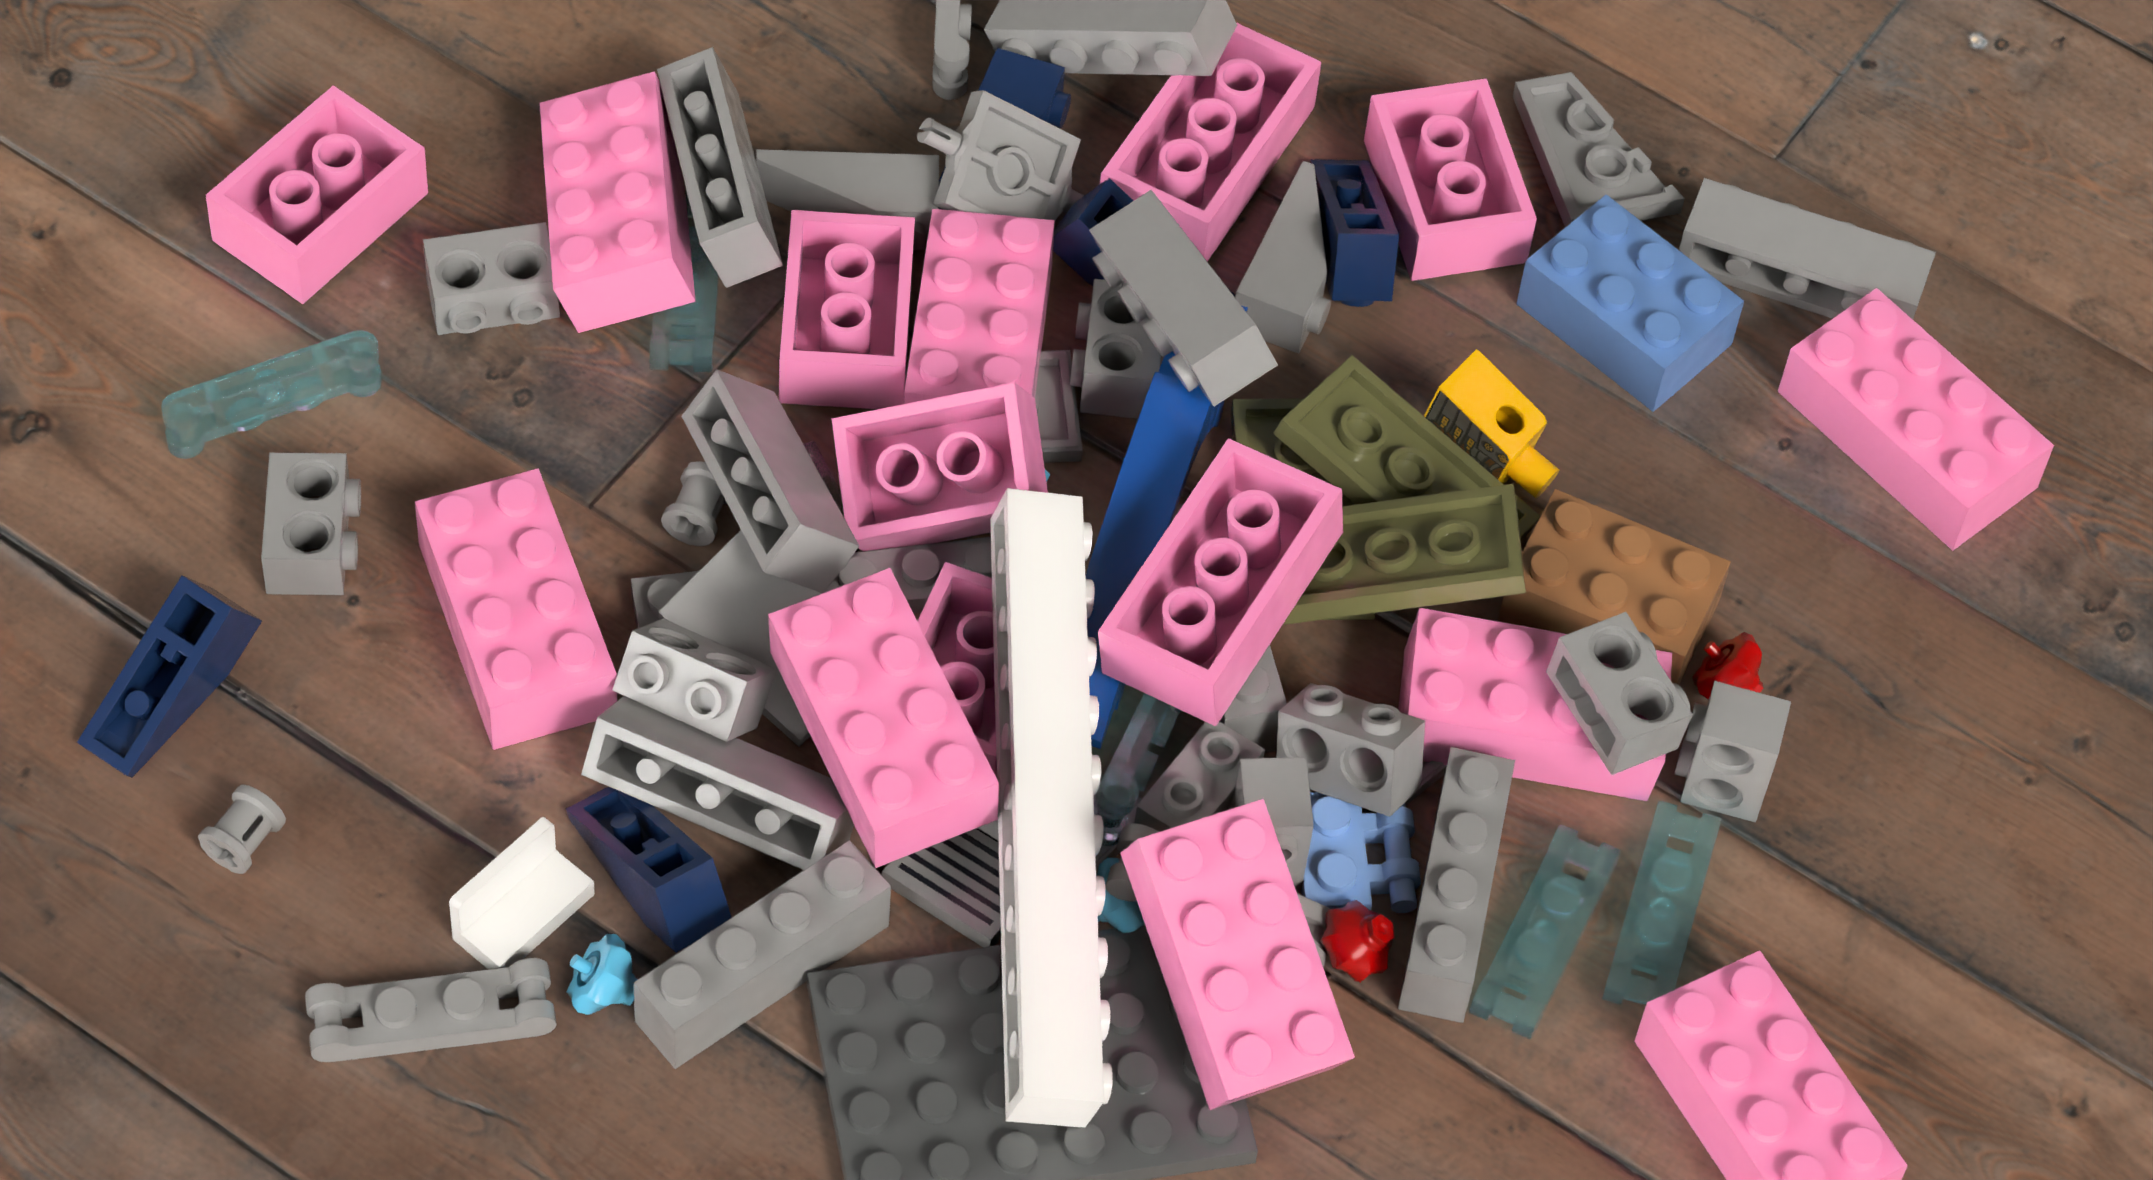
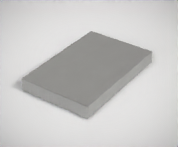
M740 530L658 611V620H668L776 668L777 671L762 714L798 747L811 736L770 653L768 614L822 593L764 573L742 530Z

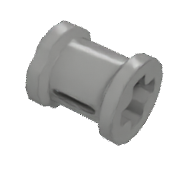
M690 462L681 475L680 480L683 487L675 503L666 507L661 522L665 530L677 540L689 545L706 546L712 543L716 536L718 527L715 521L722 505L727 502L706 462Z
M249 785L238 786L232 793L233 804L214 827L207 826L198 835L201 848L210 858L219 865L238 874L247 872L251 867L252 860L250 856L269 832H278L286 823V817L280 807L266 794Z

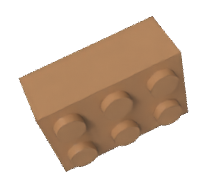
M1555 489L1522 552L1526 593L1503 596L1498 622L1569 634L1627 612L1638 631L1644 632L1651 639L1655 650L1672 653L1671 682L1679 685L1718 606L1731 561Z

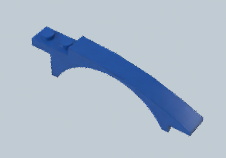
M1242 306L1244 310L1247 312L1248 307ZM1173 351L1164 356L1159 372H1155L1085 575L1086 579L1093 580L1095 588L1092 613L1087 618L1088 637H1094L1097 644L1096 664L1093 674L1089 677L1090 695L1096 696L1099 702L1098 723L1095 733L1091 735V746L1100 749L1113 712L1118 710L1125 684L1102 673L1098 630L1171 524L1198 451L1211 428H1218L1223 414L1224 401L1213 406L1199 386L1190 392L1187 391L1168 361L1175 356Z

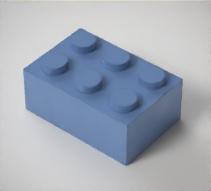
M1606 194L1526 260L1516 304L1654 412L1732 345L1744 300Z

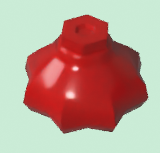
M1743 632L1733 639L1724 640L1719 647L1713 641L1704 646L1703 650L1708 656L1704 658L1701 667L1692 676L1700 695L1709 699L1714 681L1758 693L1764 689L1758 675L1762 651L1751 634Z
M1358 900L1349 901L1342 908L1327 911L1325 915L1326 930L1320 941L1329 953L1332 968L1345 971L1354 981L1360 983L1370 974L1383 973L1388 968V953L1393 944V922L1382 914L1369 910Z

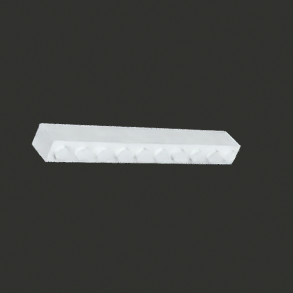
M1007 488L990 519L997 780L999 782L998 839L1005 1115L1008 1122L1086 1127L1101 1105L1108 1103L1112 1090V1068L1109 1063H1103L1102 1041L1107 1037L1110 1024V1007L1107 1000H1100V978L1103 977L1106 970L1108 946L1105 938L1098 937V916L1103 911L1106 887L1104 877L1096 876L1095 855H1098L1102 845L1103 820L1100 815H1094L1093 795L1097 793L1100 784L1101 761L1098 755H1092L1091 735L1095 733L1098 723L1099 702L1098 698L1091 696L1089 691V677L1093 674L1096 664L1097 644L1094 637H1088L1087 618L1092 613L1095 588L1093 580L1085 578V561H1087L1091 552L1093 531L1090 522H1083L1082 496Z

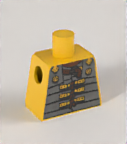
M1476 349L1438 387L1424 417L1501 483L1505 484L1509 478H1512L1534 498H1537L1546 490L1560 471V469L1534 449L1535 444L1547 425L1545 415Z

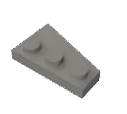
M1572 72L1515 82L1513 100L1565 228L1606 194L1640 221L1681 213L1685 198L1672 184L1665 187L1650 170L1652 161L1639 147L1632 149L1613 128L1614 119Z

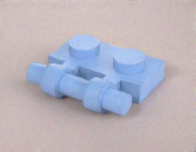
M1310 792L1314 827L1301 895L1329 909L1342 908L1349 901L1358 900L1371 910L1372 894H1390L1391 909L1394 912L1408 913L1417 908L1415 889L1420 886L1421 878L1419 862L1411 857L1409 838L1415 833L1413 812L1406 808L1405 803L1389 817L1380 813H1362L1360 806L1318 792ZM1384 843L1386 861L1382 864H1368L1365 844Z

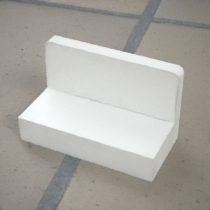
M542 817L451 897L449 906L452 938L488 970L510 967L514 962L524 959L595 895L594 881L556 850L555 826L548 819Z

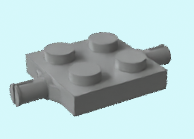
M984 90L971 92L960 126L955 131L934 121L932 118L925 119L919 128L924 131L917 134L919 142L925 143L946 154L945 170L933 205L941 209L1055 221L1062 211L1067 213L1076 201L1085 196L1071 189L1072 165L1081 139Z

